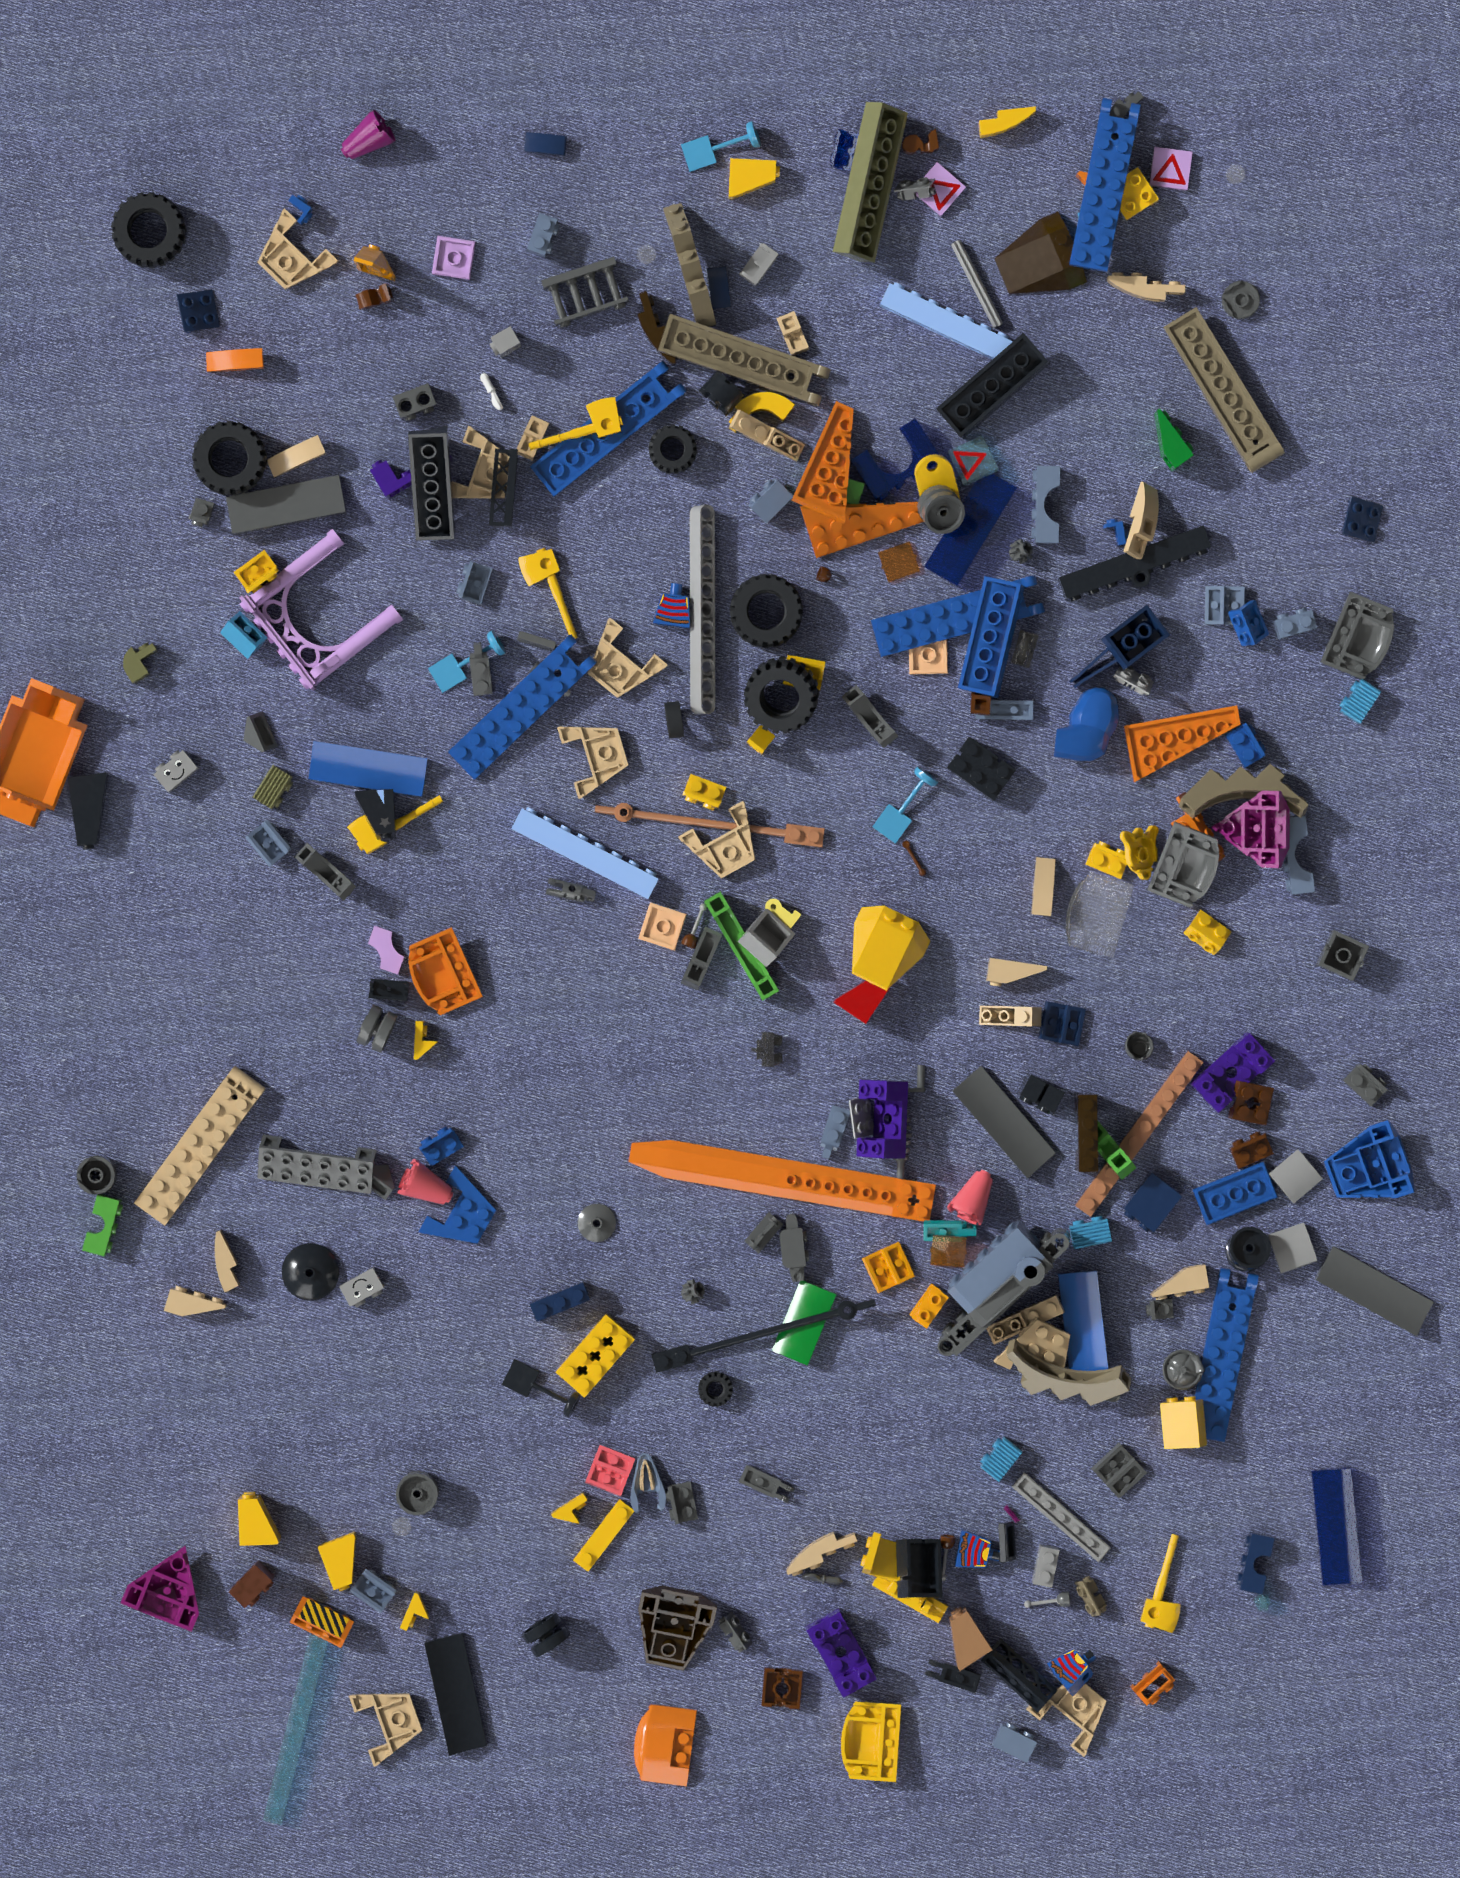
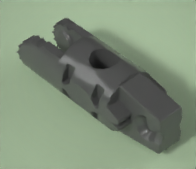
M549 878L548 880L550 885L560 887L562 890L548 888L545 893L547 895L583 903L584 901L594 902L596 891L587 889V886Z

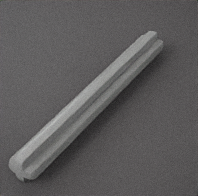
M957 240L951 246L993 328H997L1002 325V320L962 242Z

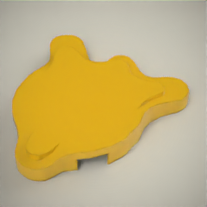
M1156 825L1148 826L1145 834L1142 828H1135L1132 833L1122 831L1120 834V839L1125 847L1126 863L1141 880H1148L1151 877L1153 870L1151 867L1153 862H1157L1156 837L1159 829Z

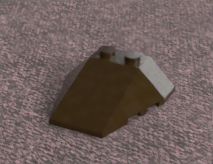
M1058 212L1039 219L994 258L1008 294L1071 290L1087 283L1083 268L1069 265L1074 243Z
M662 1585L642 1590L638 1612L641 1621L646 1663L684 1671L695 1654L696 1649L704 1640L705 1635L713 1626L717 1605L700 1593Z

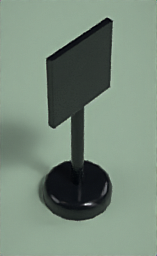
M514 1359L502 1385L525 1397H528L533 1387L565 1403L563 1414L569 1418L574 1412L581 1394L574 1392L569 1399H566L536 1384L535 1381L540 1371Z

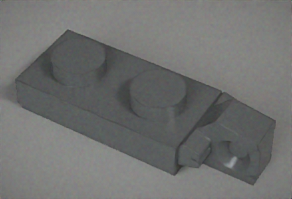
M475 642L473 645L474 653H470L469 657L473 695L493 694L489 655H487V652H482L481 642Z

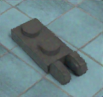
M746 1464L738 1481L767 1496L775 1497L787 1503L789 1501L787 1496L776 1493L778 1487L780 1486L789 1492L794 1491V1487Z

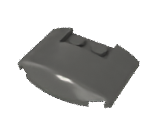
M1350 591L1320 663L1357 678L1365 679L1366 675L1375 670L1382 662L1391 644L1394 631L1393 608Z
M1174 822L1147 891L1187 907L1193 906V902L1205 895L1217 872L1219 863L1218 839Z

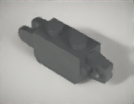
M788 1213L786 1229H782L779 1233L782 1264L789 1268L792 1282L804 1281V1266L809 1261L808 1250H804L807 1234L806 1231H802V1227H798L795 1214Z

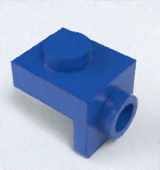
M292 194L288 202L302 212L297 222L301 226L303 223L307 224L313 216L311 213L313 210L307 205L308 201L300 195L295 197Z
M1118 519L1106 520L1107 524L1103 525V529L1114 528L1117 546H1124L1128 538V530L1124 529L1123 521L1118 522Z

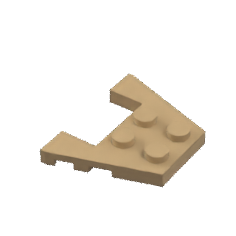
M284 208L257 263L286 290L337 264L339 261L325 249L311 263L284 236L297 222Z
M468 426L463 443L479 448L481 452L469 486L467 487L452 481L453 498L491 499L495 448H499ZM499 453L498 461L503 467L509 463V456ZM504 471L497 475V481L503 486L508 480V475ZM496 483V491H497L500 487H499V486L497 485V483ZM501 490L495 495V499H505L506 494Z
M609 618L594 655L597 663L588 671V674L618 698L666 668L668 664L654 654L642 669L611 645L623 628L613 619Z
M557 727L562 744L582 739L593 777L574 782L578 799L583 798L628 766L618 728Z
M744 801L728 809L737 827L715 840L703 845L694 828L678 836L720 878L756 860Z
M1035 1318L1019 1334L1016 1340L1036 1357L1062 1368L1065 1367L1070 1334ZM1007 1345L1005 1347L1006 1350L1000 1356L997 1355L993 1361L1010 1370L1013 1362L1007 1357Z
M1086 1683L1073 1697L1061 1685L1056 1688L1058 1691L1039 1712H1036L1030 1705L1026 1708L1038 1720H1041L1053 1705L1079 1726L1082 1731L1070 1746L1085 1757L1107 1701Z
M410 1693L349 1695L354 1712L374 1706L387 1743L368 1750L374 1767L422 1731Z

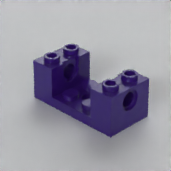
M379 460L371 465L372 469H370V472L387 500L412 485L410 470L400 475L401 478L398 480L386 460L384 462Z
M1246 1032L1195 1078L1190 1085L1215 1112L1219 1113L1232 1101L1231 1098L1236 1095L1234 1091L1236 1080L1249 1083L1254 1077L1262 1074L1275 1060L1250 1033ZM1229 1067H1234L1237 1071L1236 1076L1233 1078H1229L1226 1075V1070Z
M859 1080V1099H875L873 1137L857 1138L856 1156L905 1159L908 1082ZM890 1115H891V1117H892L891 1123L889 1122V1116H890Z
M839 1608L805 1626L814 1646L817 1647L843 1698L877 1680L876 1674ZM837 1647H845L846 1654L841 1657L837 1656L835 1653Z

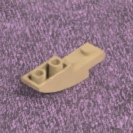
M1115 272L1112 273V276L1107 277V282L1116 289L1143 300L1164 302L1166 295H1184L1185 285H1180L1181 282L1171 281L1169 285L1161 284V281H1150V284H1147V276H1142V273H1131V276H1123V273Z
M738 409L729 426L747 438L796 462L805 446L802 442Z
M1145 482L1140 483L1130 514L1133 523L1123 551L1136 559H1142L1147 542L1153 541L1158 520L1159 500L1157 489Z
M1055 1295L991 1324L987 1331L995 1345L1021 1333L1035 1318L1045 1322L1063 1314L1065 1311L1058 1296Z
M833 1531L813 1541L791 1561L786 1569L787 1574L796 1576L803 1573V1569L808 1567L811 1570L818 1568L824 1562L822 1554L825 1553L828 1556L836 1553L838 1548L848 1549L855 1546L854 1542H857L855 1533L853 1532L836 1539Z

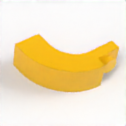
M759 392L742 399L735 409L741 410L748 415L757 411H768L781 421H784L795 404L782 395L772 392ZM734 414L733 417L730 419V421H729L730 424H731V422H732V420H733L735 414ZM729 427V429L732 430L734 433L737 432L736 430Z

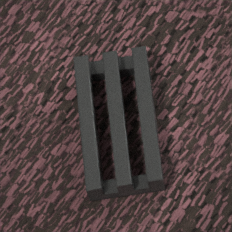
M519 631L517 639L519 642L551 652L556 648L555 641Z

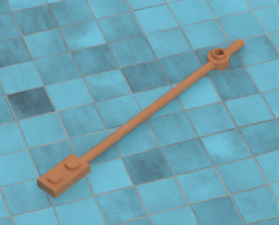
M620 803L616 807L595 806V813L615 815V818L620 822H627L631 818H640L733 830L737 827V824L732 822L633 810L627 803ZM621 809L627 810L626 816L620 815ZM786 824V829L749 825L751 833L785 837L784 843L821 848L823 845L825 828Z

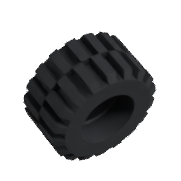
M675 424L663 426L651 437L649 456L653 465L661 472L678 474L679 472L686 471L688 467L690 468L693 461H695L697 453L695 438L683 426H675ZM670 438L680 440L684 446L682 457L675 461L667 460L661 452L662 444Z

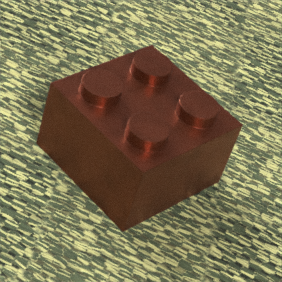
M258 1560L230 1589L229 1593L244 1608L248 1605L252 1607L261 1597L259 1595L261 1591L266 1593L274 1584L272 1580L275 1576Z

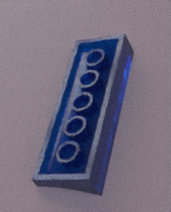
M983 469L963 502L965 509L963 522L956 530L942 536L924 568L957 587L1017 487Z
M1351 1468L1311 1470L1322 1585L1362 1583Z

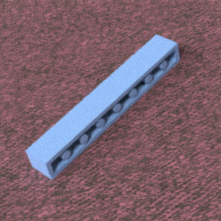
M894 283V285L889 284L880 303V307L990 359H994L1013 342L1008 339V335L1002 332L996 334L991 331V327L982 323L979 326L973 323L974 319L966 315L962 318L956 315L957 311L949 307L943 309L939 307L940 303L929 299V301L921 298L922 295L915 291L907 292L904 290L905 287L898 283Z
M529 807L526 810L521 809L511 829L649 899L658 881V878H656L657 873L646 869V871L639 869L640 865L632 860H629L628 863L621 860L622 855L614 851L611 854L604 851L606 847L597 842L594 845L588 843L589 838L579 833L577 836L571 834V829L562 824L560 828L553 825L554 820L546 816L543 819L536 816L537 811Z

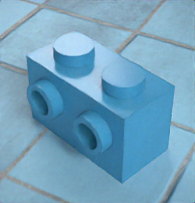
M240 611L226 623L220 632L247 659L258 651L268 638Z

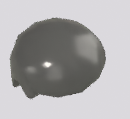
M1134 1031L1127 1037L1125 1051L1131 1059L1143 1061L1152 1055L1154 1049L1153 1040L1147 1033Z

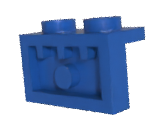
M1255 600L1247 602L1239 609L1228 612L1242 646L1255 645L1269 635Z
M1247 723L1242 724L1225 735L1244 768L1266 756L1264 753L1266 749L1261 741L1257 742L1254 737L1256 735L1254 728L1251 724L1248 726Z
M445 1126L437 1131L438 1136L432 1139L429 1136L421 1141L422 1146L419 1149L430 1166L435 1165L464 1147L453 1127L448 1129Z

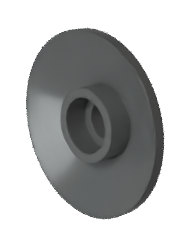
M591 1204L585 1207L578 1217L580 1233L584 1238L592 1242H601L608 1239L616 1227L614 1213L610 1208L602 1204ZM599 1220L600 1226L595 1227L593 1221Z

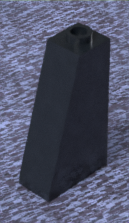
M106 772L68 778L77 846H82L83 850L92 849L94 844H99L108 782V773Z

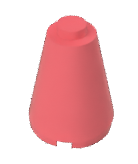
M413 1159L410 1163L413 1166L411 1169L407 1168L398 1186L401 1190H398L397 1193L442 1205L446 1202L449 1203L453 1196L452 1188L419 1160Z
M984 1170L976 1171L948 1204L947 1209L951 1213L956 1211L957 1217L974 1225L978 1222L981 1225L993 1182L991 1174Z

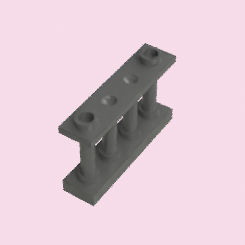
M614 257L541 280L543 289L551 291L559 316V319L554 320L556 326L560 325V328L571 325V321L610 308L618 310L626 307V303H629L628 297L621 298L613 274V267L617 266ZM600 271L606 274L614 301L606 304L602 302L594 278L596 276L595 273ZM582 277L587 279L596 307L588 310L584 309L576 284L578 282L577 279ZM564 283L569 285L578 312L570 316L566 315L558 291L559 285Z

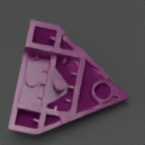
M1263 790L1256 794L1257 796L1242 804L1222 821L1211 827L1216 832L1221 833L1227 841L1246 856L1254 859L1257 862L1256 864L1262 868H1281L1290 848V809L1281 791Z
M186 1546L127 1585L120 1603L192 1632L199 1616Z

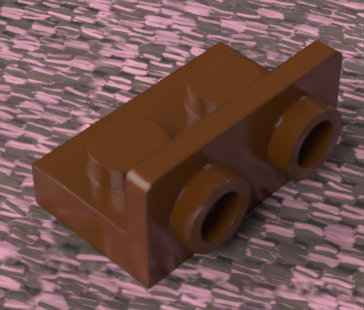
M1260 1131L1249 1135L1250 1139L1243 1141V1139L1232 1142L1233 1146L1229 1147L1238 1169L1274 1154L1266 1133L1261 1134Z

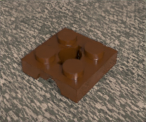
M1236 1080L1234 1087L1236 1100L1233 1107H1230L1228 1118L1266 1125L1274 1088ZM1252 1097L1254 1102L1261 1104L1260 1106L1253 1105L1251 1108H1248L1244 1102Z
M764 1667L761 1706L800 1709L803 1670ZM781 1678H784V1683L789 1687L788 1691L783 1694V1697H780V1693L775 1689L777 1684L781 1683Z

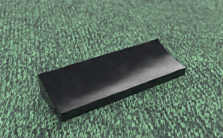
M1022 333L936 409L959 437L964 439L1045 369L1050 362L1025 333Z
M448 425L427 430L408 431L416 541L454 539L455 520Z
M463 1632L426 1640L424 1645L449 1756L487 1746Z

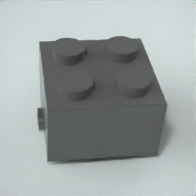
M1332 930L1316 965L1349 981H1354L1359 968H1362L1364 964L1363 959L1369 946Z

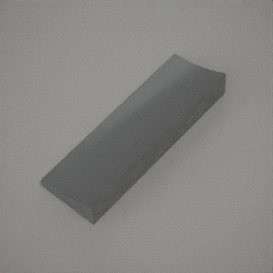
M339 475L226 497L233 535L347 513Z
M982 1066L977 1068L952 1090L1027 1179L1056 1154Z
M1332 1246L1314 1280L1415 1336L1418 1335L1434 1303Z

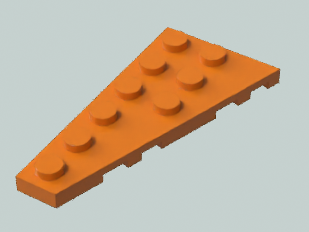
M836 401L792 501L844 524L846 520L845 513L854 409Z
M899 502L884 505V503H876V505L847 504L844 524L805 506H800L816 558L924 522L918 513V502Z
M1237 705L1124 726L1133 782L1140 780L1240 725Z

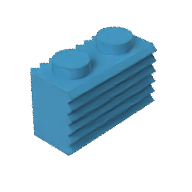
M1363 679L1353 683L1350 688L1352 693L1349 698L1345 696L1339 705L1341 707L1339 712L1357 724L1362 722L1381 693L1380 690Z
M1096 1216L1091 1218L1092 1221L1085 1223L1084 1219L1073 1221V1225L1069 1226L1073 1248L1078 1249L1112 1242L1108 1219Z
M1006 1437L998 1438L992 1445L994 1448L990 1454L986 1453L980 1460L982 1463L980 1467L998 1482L1022 1454V1450Z

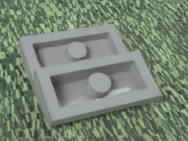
M1298 1149L1269 1173L1270 1177L1293 1204L1323 1179Z
M1304 1223L1268 1235L1281 1274L1317 1262Z

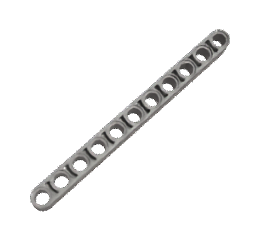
M708 504L694 506L690 510V707L692 712L697 715L711 714L715 710V512L713 507Z

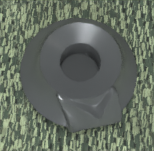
M1176 1350L1170 1353L1162 1367L1166 1382L1178 1390L1193 1388L1199 1383L1202 1374L1205 1372L1199 1355L1189 1350Z

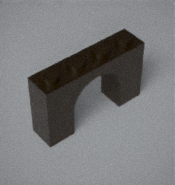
M1075 1093V1113L1077 1114L1078 1148L1075 1151V1169L1078 1172H1098L1097 1094Z

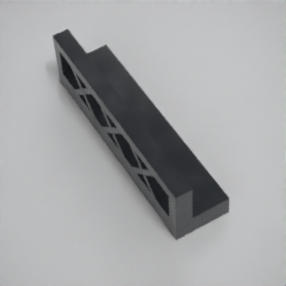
M495 448L489 526L512 527L518 449ZM499 453L510 454L509 463L504 467L498 461ZM502 471L508 475V480L503 486L497 481V475ZM496 483H497V485L500 487L497 491H496ZM502 490L506 494V501L499 505L495 500V495ZM501 509L505 514L504 522H493L494 513Z
M1001 1638L992 1647V1651L987 1653L981 1660L1036 1712H1039L1058 1691ZM1000 1646L1005 1650L1006 1655H1001L996 1649ZM1012 1661H1017L1020 1664V1668H1015L1012 1665ZM1026 1674H1031L1035 1682L1029 1681L1026 1678ZM1040 1687H1045L1050 1694L1045 1696L1041 1692Z

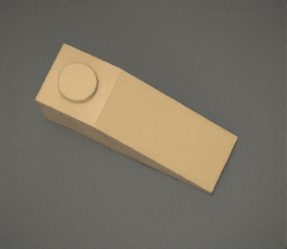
M989 958L986 981H990V985L1001 987L1002 983H1009L1045 971L1047 966Z

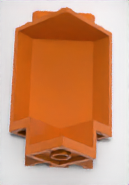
M33 678L30 680L23 699L11 696L0 724L1 815L35 827L41 810L46 811L47 808L54 811L88 726L77 721L85 699Z

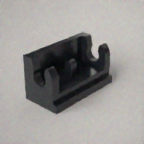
M371 979L368 998L408 1001L409 982Z

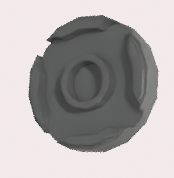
M1245 281L1231 283L1222 295L1224 311L1235 319L1251 317L1257 311L1260 304L1258 290L1253 284Z

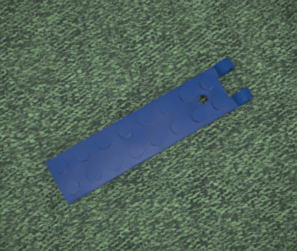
M1103 98L1069 263L1070 266L1102 272L1108 271L1141 104L1131 103L1128 119L1110 116L1113 99ZM1116 133L1118 134L1119 138L1117 140H1113L1111 138V135Z
M664 361L656 365L615 398L618 415L621 416L623 425H620L621 432L601 438L598 437L596 432L562 441L530 466L553 497L687 392V389L680 383L667 393L658 382L657 378L669 369ZM645 395H649L651 397V400L649 402H645L643 400V397ZM591 418L580 427L593 424Z
M1035 575L1011 581L1022 584L1025 588L1038 584ZM981 590L871 620L880 657L971 633ZM1022 597L1017 620L1044 613L1043 603L1026 607L1024 597Z
M571 634L448 751L474 780L597 663L590 655L578 666L566 654L577 642ZM555 670H561L562 674L560 677L554 675Z
M1220 1268L1201 1360L1205 1372L1196 1385L1194 1394L1196 1399H1203L1206 1439L1225 1442L1259 1278V1275L1249 1273L1245 1289L1227 1286L1230 1278V1269ZM1231 1303L1236 1305V1309L1233 1311L1229 1309Z

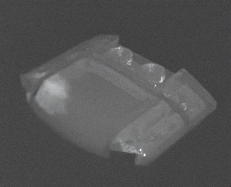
M1090 872L1078 884L1068 905L1065 923L1066 934L1069 940L1068 944L1069 946L1114 958L1134 885Z

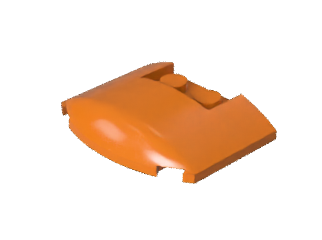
M452 927L409 945L408 962L413 983L425 1003L437 1010L439 1015H443L483 997Z
M651 1704L648 1707L649 1710L642 1716L635 1736L634 1758L635 1765L640 1774L639 1777L641 1781L687 1786L697 1710Z

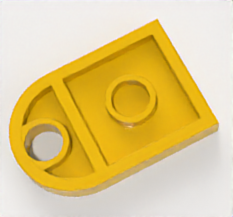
M932 454L918 462L914 475L919 496L932 486L944 485L951 488L960 499L953 468L945 457ZM931 461L937 462L934 469H928L927 464Z

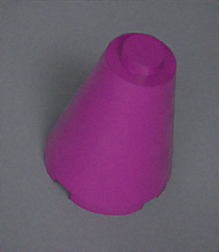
M370 111L343 141L341 151L346 158L355 159L396 141L393 131L389 126H386L384 123L385 119L378 111Z

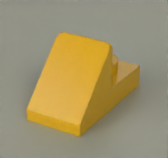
M762 725L756 729L746 742L761 755L775 738V735L769 730L762 729Z
M415 1021L414 1060H418L438 1042L423 1040V1037H427V1025H424V1021Z
M583 1492L551 1512V1515L556 1519L580 1524L573 1509L578 1511L586 1506L585 1502L588 1498Z
M416 1590L400 1626L405 1631H407L408 1627H413L417 1618L413 1616L414 1614L429 1619V1614L421 1595Z

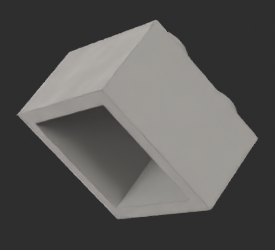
M766 909L756 918L738 942L767 967L781 953L795 933L770 910Z

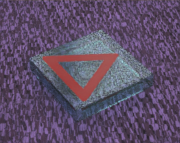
M983 436L948 451V455L963 486L999 470Z

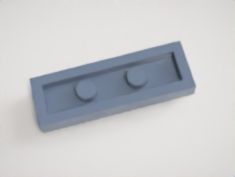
M991 700L990 715L975 714V719L1033 720V701Z

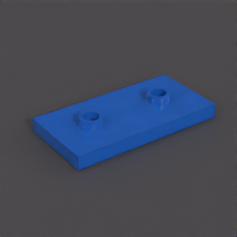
M1264 1161L1192 1189L1206 1225L1278 1198Z

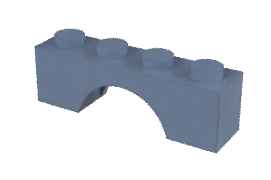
M1036 466V470L1032 471V482H1036V489H1032V501H1035V509H1032L1031 519L1035 520V528H1031V539H1035L1034 544H1058L1059 523L1054 522L1048 517L1045 512L1044 501L1048 492L1060 486V466Z
M1306 816L1290 818V848L1285 857L1286 861H1283L1284 872L1288 874V880H1285L1286 891H1290V895L1315 892L1313 873L1302 869L1295 858V849L1298 842L1308 835Z

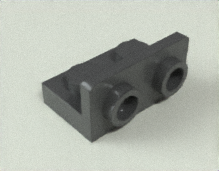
M1357 1064L1343 1081L1372 1107L1388 1091L1385 1087L1387 1084L1380 1077L1376 1079L1371 1074L1373 1072L1372 1069L1366 1064L1363 1066Z
M691 1481L668 1485V1490L665 1491L667 1502L671 1501L672 1509H669L671 1521L675 1520V1525L681 1522L698 1519Z

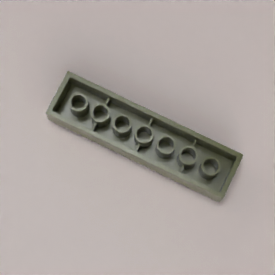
M866 102L834 243V253L856 261L875 263L907 120V112L881 102Z

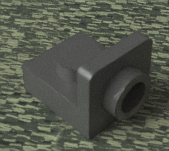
M196 498L191 514L188 517L189 520H192L191 524L203 527V524L208 526L215 503Z
M1172 1298L1149 1300V1305H1146V1315L1150 1316L1151 1320L1174 1318Z

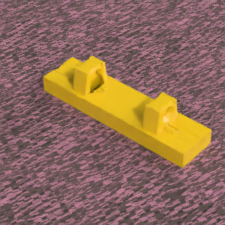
M876 1577L872 1583V1586L937 1623L940 1622L948 1608L946 1604L935 1598H898L897 1582Z

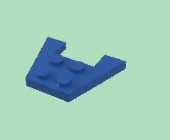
M455 1165L446 1183L463 1191L445 1224L427 1215L418 1233L478 1244L496 1209Z

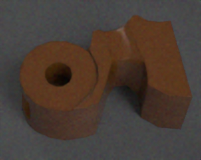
M936 129L928 134L929 142L925 144L917 135H909L903 141V151L908 155H913L918 150L921 154H933V152L938 151L939 145Z
M387 283L380 285L379 289H367L355 295L359 310L380 306L382 303L394 302L390 285Z

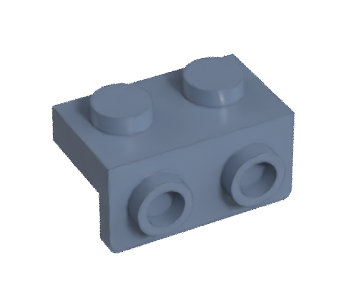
M473 561L465 564L462 575H465L463 583L459 582L456 593H459V598L481 605L493 568Z
M268 820L264 821L245 837L269 867L291 850L289 842L280 836L276 826Z
M365 1569L349 1592L379 1613H382L397 1590L394 1589L390 1582H384L378 1578V1574L374 1571Z

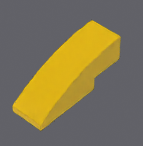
M1036 106L999 110L996 113V119L979 120L980 138L995 136L1017 127L1036 112Z

